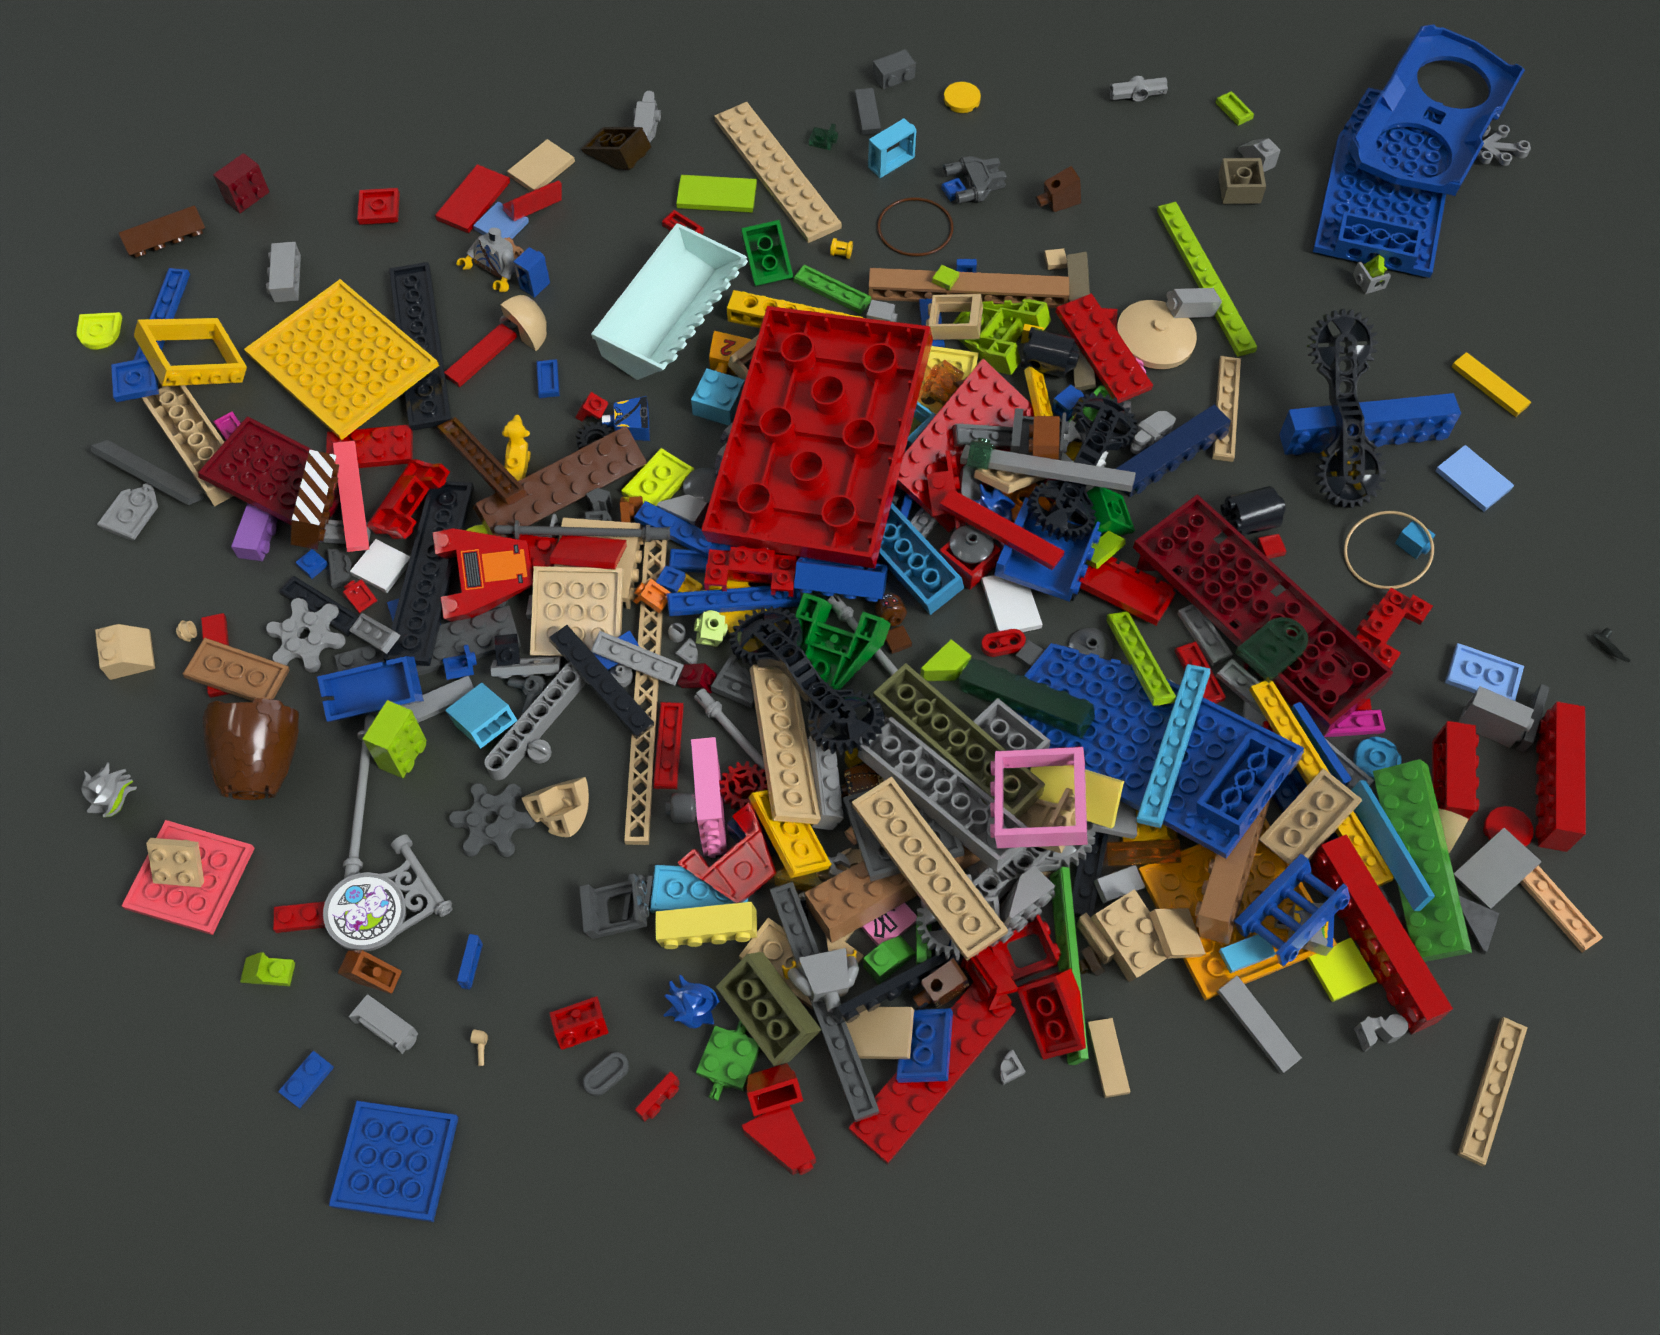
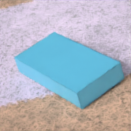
M1258 934L1219 950L1230 973L1276 955L1272 945Z

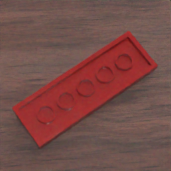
M1092 293L1056 308V314L1071 337L1076 339L1075 343L1112 399L1117 398V403H1121L1152 390V382Z

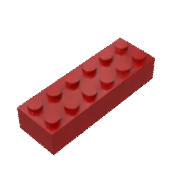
M1556 702L1551 709L1546 711L1545 716L1540 719L1537 729L1539 741L1537 742L1536 753L1539 754V761L1536 765V774H1539V781L1536 785V795H1539V802L1535 810V814L1538 816L1535 836L1538 838V847L1568 852L1586 834L1585 706Z

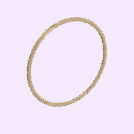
M1381 511L1364 517L1349 531L1344 544V558L1352 574L1361 582L1379 589H1390L1391 587L1398 589L1414 583L1429 569L1434 556V543L1428 529L1415 517L1398 511ZM1384 514L1401 515L1415 521L1423 528L1430 541L1431 553L1426 567L1416 578L1401 585L1381 586L1364 580L1353 570L1347 555L1348 541L1353 531L1369 518Z

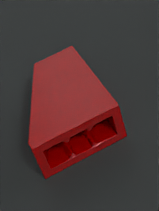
M790 1105L767 1112L741 1125L743 1133L748 1139L792 1175L798 1172L800 1175H803L814 1168L813 1164L816 1163V1157Z

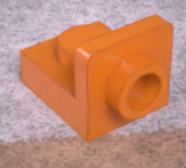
M650 578L645 584L641 582L634 592L636 597L633 602L637 604L642 601L660 613L667 603V593L671 592Z

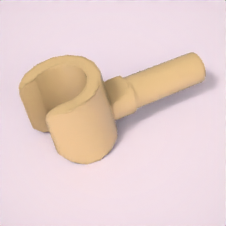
M474 1029L471 1034V1043L478 1044V1066H484V1049L488 1041V1035L484 1031Z

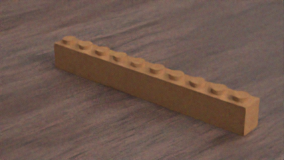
M870 268L869 296H871V300L919 302V299H932L933 295L981 294L982 302L993 301L994 304H1004V300H1011L1012 303H1022L1023 299L1046 302L1048 308H1057L1068 303L1069 277L959 272V278L952 288L947 290L932 283V278L937 271Z

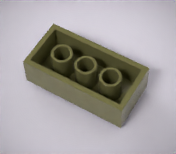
M763 952L747 954L716 986L774 1066L790 1062L821 1031V1028Z

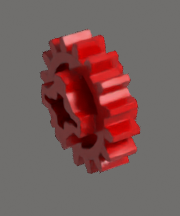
M746 761L745 766H741L737 762V768L728 767L729 774L722 773L723 780L719 781L720 788H722L720 789V795L724 797L725 804L731 802V809L734 810L737 806H740L741 809L748 802L751 803L748 797L752 793L768 790L765 770L758 771V764L750 767L749 761ZM755 779L759 781L760 787L755 783ZM729 786H732L734 795L730 792Z

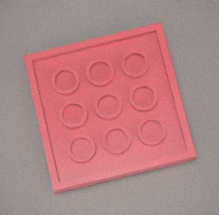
M165 820L156 838L198 842L204 883L201 887L153 883L149 856L147 855L122 907L128 911L213 935L255 848L248 843Z

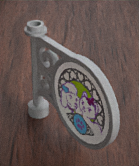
M408 835L399 836L391 843L395 853H402L406 859L405 863L399 868L383 874L364 872L351 875L340 881L329 893L323 909L324 924L331 938L340 946L349 950H363L365 952L376 950L385 946L398 934L432 913L444 917L453 910L451 907L452 902L443 899L410 848L413 842ZM411 867L417 878L410 885H402L401 880L405 878L406 883L412 881L411 874L406 872ZM401 891L408 892L405 899ZM415 896H423L424 898H426L428 902L426 908L417 915L410 918L409 920L405 921L406 908H408L411 912H417L423 908V901L420 897L416 898V901L418 902L417 905L411 904L412 898Z

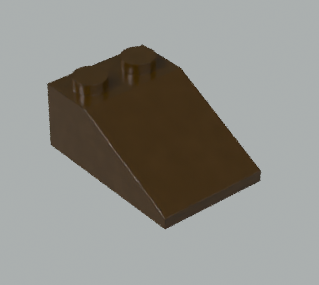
M603 127L581 150L583 153L616 169L629 170L635 166V163L640 158L646 155V152L652 146L642 127Z

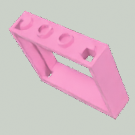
M716 737L691 739L697 822L704 857L716 858L715 855H725L727 851L723 797L720 795V789L722 788L719 785L721 773Z
M1083 747L995 751V761H991V775H995V782L990 783L991 796H995V802L990 803L991 817H995V824H990L991 838H995L997 848L1088 845ZM1074 765L1076 826L1003 829V768Z

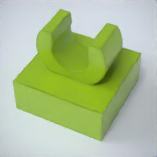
M1380 255L1364 264L1372 278L1384 275V272L1387 270L1384 266V258Z

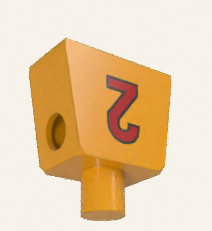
M714 331L709 354L710 368L724 374L736 375L728 366L730 356L751 341V339Z

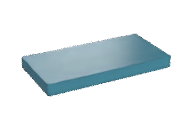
M655 865L650 905L651 913L735 903L681 866Z

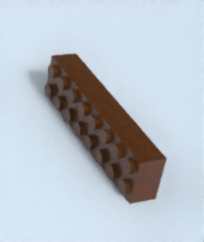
M626 425L518 481L527 493V496L520 499V501L507 505L495 493L475 503L473 508L489 535L509 538L514 534H497L494 532V527L496 525L515 526V520H519L520 526H531L585 498L586 494L596 488L602 489L640 469L647 462Z

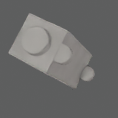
M1214 288L1174 289L1167 292L1168 301L1166 306L1174 318L1214 317L1222 303Z

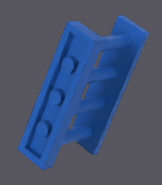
M1302 854L1234 920L1238 933L1245 938L1250 933L1255 932L1278 949L1276 955L1279 964L1283 967L1288 962L1293 961L1297 957L1299 950L1339 909H1344L1350 900L1348 887L1344 883L1335 891L1313 876L1309 859ZM1305 881L1329 899L1318 908L1294 891L1300 882ZM1289 898L1312 916L1301 925L1277 906L1284 899ZM1272 915L1295 933L1286 942L1282 941L1261 925V922L1267 916Z

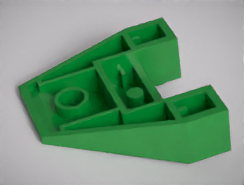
M803 593L796 612V618L799 619L803 632L800 648L804 651L819 676L832 689L840 690L884 645L891 624L884 618L862 612L855 634L827 625L825 623L832 604L822 598Z

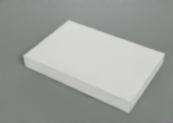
M994 575L982 577L981 583L997 632L1009 629H1018L1026 632L1042 628L1043 624L1029 587Z

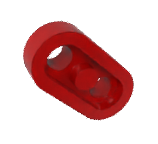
M1018 629L990 633L983 637L981 650L989 657L1016 653L1025 645L1026 637ZM1015 641L1017 644L1013 645L1010 642ZM993 645V646H995L996 648H995V649H991V648H989V646Z

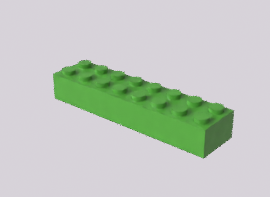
M1421 759L1373 771L1380 805L1435 895L1421 911H1414L1398 885L1411 941L1424 962L1472 953L1428 765Z

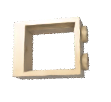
M981 294L933 295L932 303L928 304L930 319L926 320V326H931L933 340L979 339L983 312ZM940 312H971L969 323L938 324Z

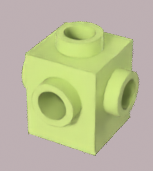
M709 610L703 612L699 618H696L694 624V631L697 632L696 643L718 647L727 633L728 624L725 623V616L719 615L717 611Z

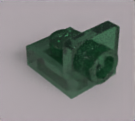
M832 123L829 130L814 127L809 138V146L831 150L833 143H836L838 139L836 124Z

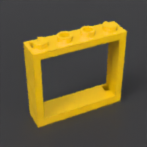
M218 318L137 320L134 337L162 386L243 382L247 366ZM213 339L227 364L170 366L156 341Z

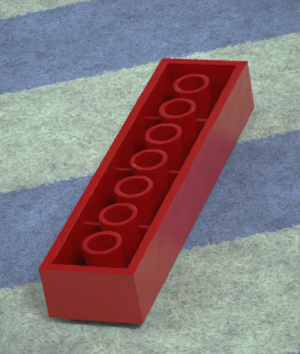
M1347 834L1322 844L1309 862L1311 872L1335 891L1343 883L1348 887L1349 903L1344 909H1339L1336 914L1347 925L1349 936L1357 942L1362 957L1372 967L1373 975L1377 982L1382 984L1385 989L1389 1003L1395 1006L1399 1015L1406 1019L1411 1035L1438 1023L1453 1008Z

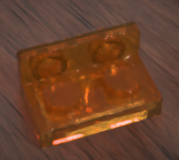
M943 360L939 365L935 364L929 372V375H931L930 379L922 387L924 392L921 399L925 400L930 396L944 405L957 389L953 383L962 380L964 372L946 360Z

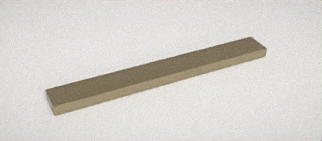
M1087 251L1067 255L1069 299L1071 302L1090 294ZM1077 346L1080 355L1077 366L1074 368L1075 388L1079 390L1096 388L1095 372Z

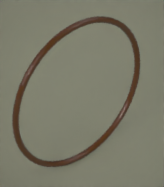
M913 197L895 201L887 206L878 219L877 229L881 240L893 251L907 256H925L939 251L950 241L953 234V221L947 210L938 203L925 198ZM916 200L931 203L939 207L947 215L951 226L949 237L940 247L929 252H903L891 246L882 236L880 223L885 212L892 206L905 201Z

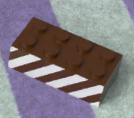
M309 450L292 517L291 545L318 550L319 542H324L325 526L329 523V510L333 506V493L337 489L340 465L336 464V455Z

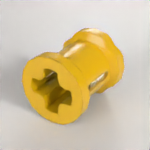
M833 238L830 255H841L850 259L853 241L848 243L837 241V238Z

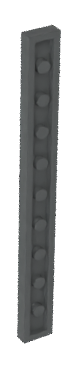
M793 882L770 889V894L798 967L800 957L819 954V950ZM808 996L854 1121L858 1122L879 1114L877 1103L846 1021L837 1025L833 1018L834 1012H827L825 1000L813 1002L811 997Z

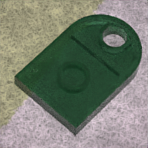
M1285 617L1275 618L1240 645L1235 653L1270 683L1302 656L1308 645V634L1305 628L1293 619ZM1292 629L1297 632L1298 636L1292 637L1287 634L1286 630Z

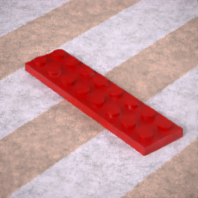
M973 982L951 1008L953 1020L948 1081L898 1083L896 1072L875 1097L879 1114L858 1122L854 1121L849 1127V1131L888 1165L1014 1015L1016 1009L1012 1005L988 1011L990 1003Z

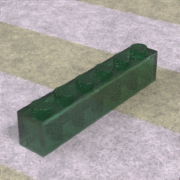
M971 658L958 677L961 691L991 703L998 698L1016 713L1083 738L1095 718L1094 705L1088 700L1073 697L1065 691L1052 689L1044 683L1031 681L1023 675L1018 676L1010 673L1005 668H997L984 660L979 661Z

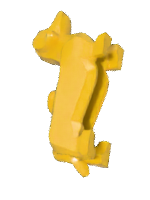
M515 415L511 421H508L502 432L504 437L509 438L504 467L517 481L525 478L528 462H530L531 453L528 451V443L524 439V437L530 435V432L523 426L521 417Z

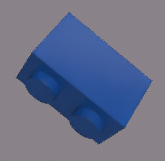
M529 247L513 263L520 289L535 298L550 284L545 256L540 251H535Z

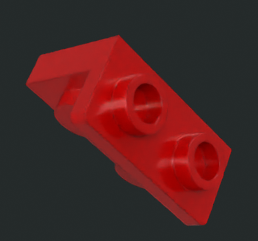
M598 996L550 1012L554 1033L561 1050L609 1033Z

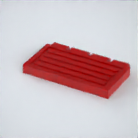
M1113 556L1098 569L1092 566L1087 568L1084 578L1081 577L1079 580L1081 582V589L1155 626L1159 623L1176 594L1173 591L1174 586L1162 580L1156 583V577L1143 571L1137 574V568L1123 561L1117 564L1118 559Z

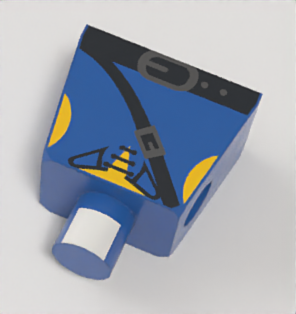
M647 396L615 402L614 414L602 415V425L606 424L608 427H614L615 431L627 425L634 440L650 441Z

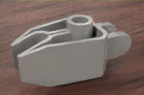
M647 90L643 94L642 101H637L636 108L633 111L634 127H642L649 142H651L655 137L658 122L661 121V110L657 108L654 92Z
M1157 411L1137 425L1139 427L1138 433L1134 436L1130 452L1137 455L1168 435L1174 426L1176 418L1167 411Z

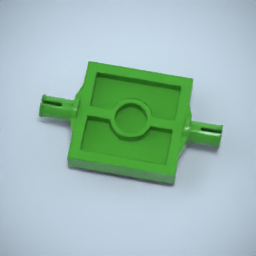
M739 1021L736 1030H726L718 1026L714 1027L696 1073L698 1076L707 1078L714 1083L708 1096L712 1100L719 1101L723 1087H732L744 1091L748 1082V1075L751 1074L761 1048L757 1042L745 1034L747 1029L741 1021Z

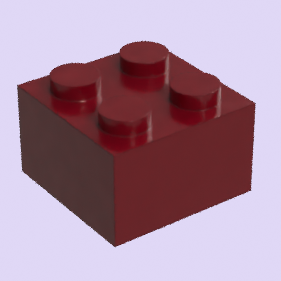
M244 153L213 174L225 202L238 213H242L270 192L259 165Z

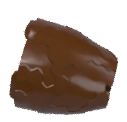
M257 698L253 702L224 704L220 701H213L207 705L203 715L204 745L209 768L220 796L229 798L230 793L233 799L261 800L265 798V794H268V798L276 797L289 771L299 734V712L297 710L284 706L281 701Z

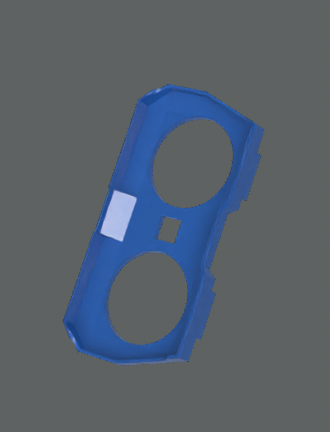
M1435 24L1421 26L1396 66L1385 88L1380 92L1353 136L1348 150L1359 169L1396 185L1455 196L1484 144L1482 137L1492 120H1498L1525 69L1518 64H1508L1477 41L1446 28L1436 27ZM1448 60L1462 63L1474 69L1483 77L1489 90L1488 99L1479 106L1467 109L1444 106L1429 98L1422 91L1418 84L1417 73L1422 66L1433 61ZM1427 110L1444 116V119L1439 125L1423 118ZM1396 127H1413L1424 130L1437 137L1445 145L1450 155V165L1445 172L1431 178H1414L1400 174L1391 169L1379 156L1376 146L1377 138L1383 132Z

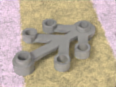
M1490 125L1488 126L1483 136H1487L1489 134V131L1491 129ZM1500 125L1496 133L1483 141L1484 144L1481 149L1485 151L1482 152L1480 150L1477 158H1479L1481 163L1489 164L1494 157L1501 165L1507 166L1512 160V155L1506 152L1501 153L1498 150L1513 151L1516 157L1525 158L1531 150L1530 143L1526 140H1521L1517 144L1497 142L1499 139L1507 137L1510 131L1508 126Z

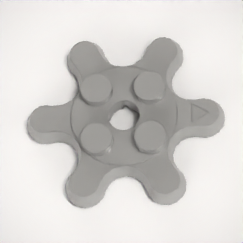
M296 598L291 602L292 616L290 619H286L283 623L270 622L266 626V632L270 637L279 638L282 641L281 647L273 654V661L287 665L290 660L300 658L304 662L305 670L309 673H315L321 667L319 655L323 649H340L345 644L346 640L342 634L333 633L329 629L330 622L337 617L339 610L334 604H326L315 613L310 612L307 602L304 599ZM304 629L310 630L307 638H299Z

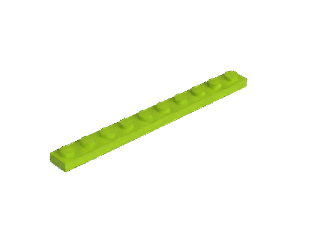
M1177 202L1158 206L1157 213L1198 287L1214 288L1222 300L1214 316L1237 357L1256 352L1257 345Z

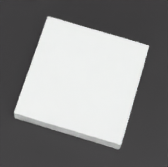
M375 539L369 547L370 550L363 554L350 573L352 576L360 580L362 579L373 587L388 593L408 568L410 556Z

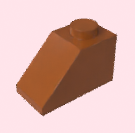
M349 950L338 971V974L358 984L389 994L393 993L402 973L400 969L363 950Z

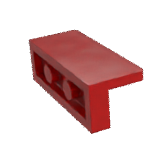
M558 180L504 203L503 211L513 221H516L562 200V183Z

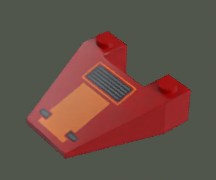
M455 528L433 532L435 554L445 559L457 557L462 593L441 597L444 619L453 622L474 618L533 586V570L528 541Z

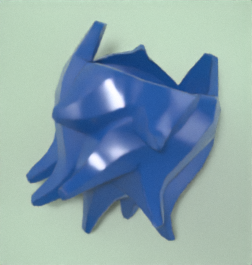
M980 484L981 499L973 501L1012 522L1011 509L1016 504L999 489L995 488L993 492H988Z
M679 975L681 988L676 987L672 981H669V992L671 995L666 994L664 997L673 1006L663 1015L664 1017L673 1016L675 1017L674 1021H680L689 1028H698L702 1024H714L711 1011L720 1001L712 988L703 984L689 983L682 975Z

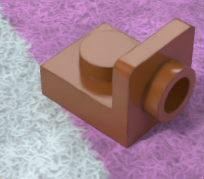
M642 496L621 497V522H631V518H634L643 505Z

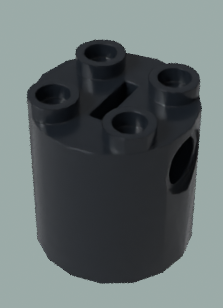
M1031 327L1028 336L1029 342L1025 343L1023 349L1024 356L1021 367L1028 368L1030 366L1039 372L1064 378L1066 373L1076 368L1080 352L1076 346L1075 338Z
M1267 486L1227 496L1225 503L1220 505L1222 515L1226 516V520L1245 536L1280 527L1286 507L1283 498L1278 495L1276 490L1272 486Z

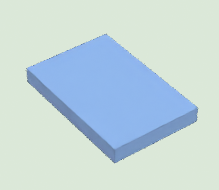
M1466 445L1440 464L1435 470L1483 512L1514 487L1509 480Z
M1457 643L1445 683L1475 693L1479 686L1515 701L1524 666Z

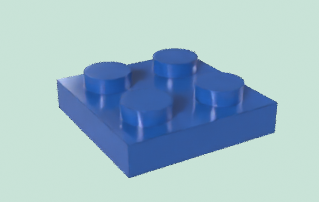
M147 358L111 364L113 398L116 402L159 394L158 378Z

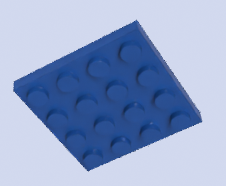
M357 1101L329 1206L331 1208L434 1222L459 1117L454 1114Z

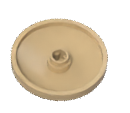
M1143 300L1131 304L1121 313L1116 325L1117 332L1133 356L1142 360L1144 366L1148 368L1170 369L1177 367L1187 361L1196 345L1197 335L1192 321L1189 318H1174L1166 306V302Z

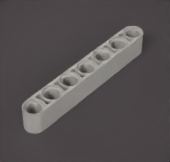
M569 663L563 667L485 758V766L492 779L502 780L506 778L527 754L528 744L539 740L585 686L586 682ZM568 680H574L571 683H566ZM560 696L558 699L552 700L553 697ZM540 713H546L544 716L537 717ZM525 730H531L527 734H522ZM510 747H516L513 751H507ZM502 764L499 768L493 769L494 765Z

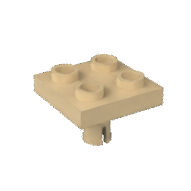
M150 838L146 844L153 883L190 887L202 886L204 876L198 842Z

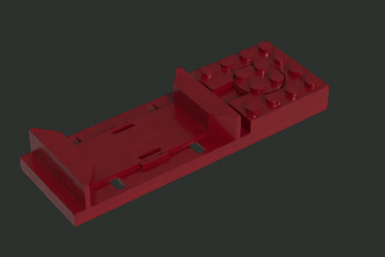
M1198 494L1135 540L1133 549L1140 554L1137 568L1142 571H1158L1244 652L1243 668L1247 671L1257 664L1260 667L1257 675L1264 681L1271 678L1284 700L1291 707L1301 702L1323 736L1328 734L1382 689L1394 673ZM1222 532L1225 533L1228 538L1218 544L1214 538ZM1176 569L1180 574L1177 576L1172 570ZM1280 584L1286 590L1276 597L1270 591ZM1233 622L1238 628L1234 629L1230 623Z

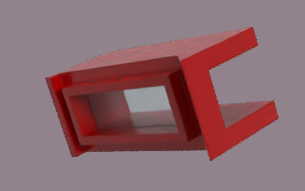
M989 946L969 960L963 958L960 966L965 968L985 999L990 1003L988 1011L1011 1005L1012 1001L1007 994L1017 992L1018 987Z

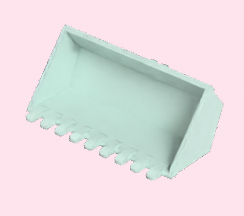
M677 223L591 333L592 338L596 340L601 356L636 380L663 371L669 363L676 360L678 357L677 351L684 349L687 345L685 340L691 338L696 333L694 328L704 322L703 316L709 314L713 309L712 304L721 299L722 295L720 293L729 288L731 285L729 281L738 276V269L744 267L748 262L747 257Z

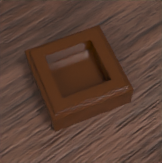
M903 625L888 631L885 642L891 654L912 647V642Z

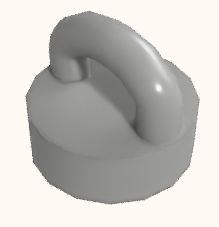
M539 739L528 744L527 751L531 761L540 764L548 761L551 757V747L545 740Z

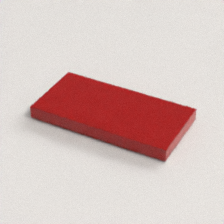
M477 164L435 215L436 220L470 233L474 228L473 225L487 212L508 186L510 178Z

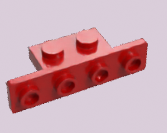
M945 450L948 471L927 474L933 518L952 515L939 508V505L951 489L955 491L960 489L959 476L954 474V469L957 468L956 455L952 456L950 450ZM955 517L956 529L966 525L964 521Z

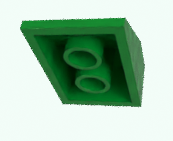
M780 220L741 228V237L755 287L793 278Z

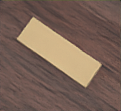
M1113 1018L1088 1022L1087 1027L1104 1098L1130 1094Z

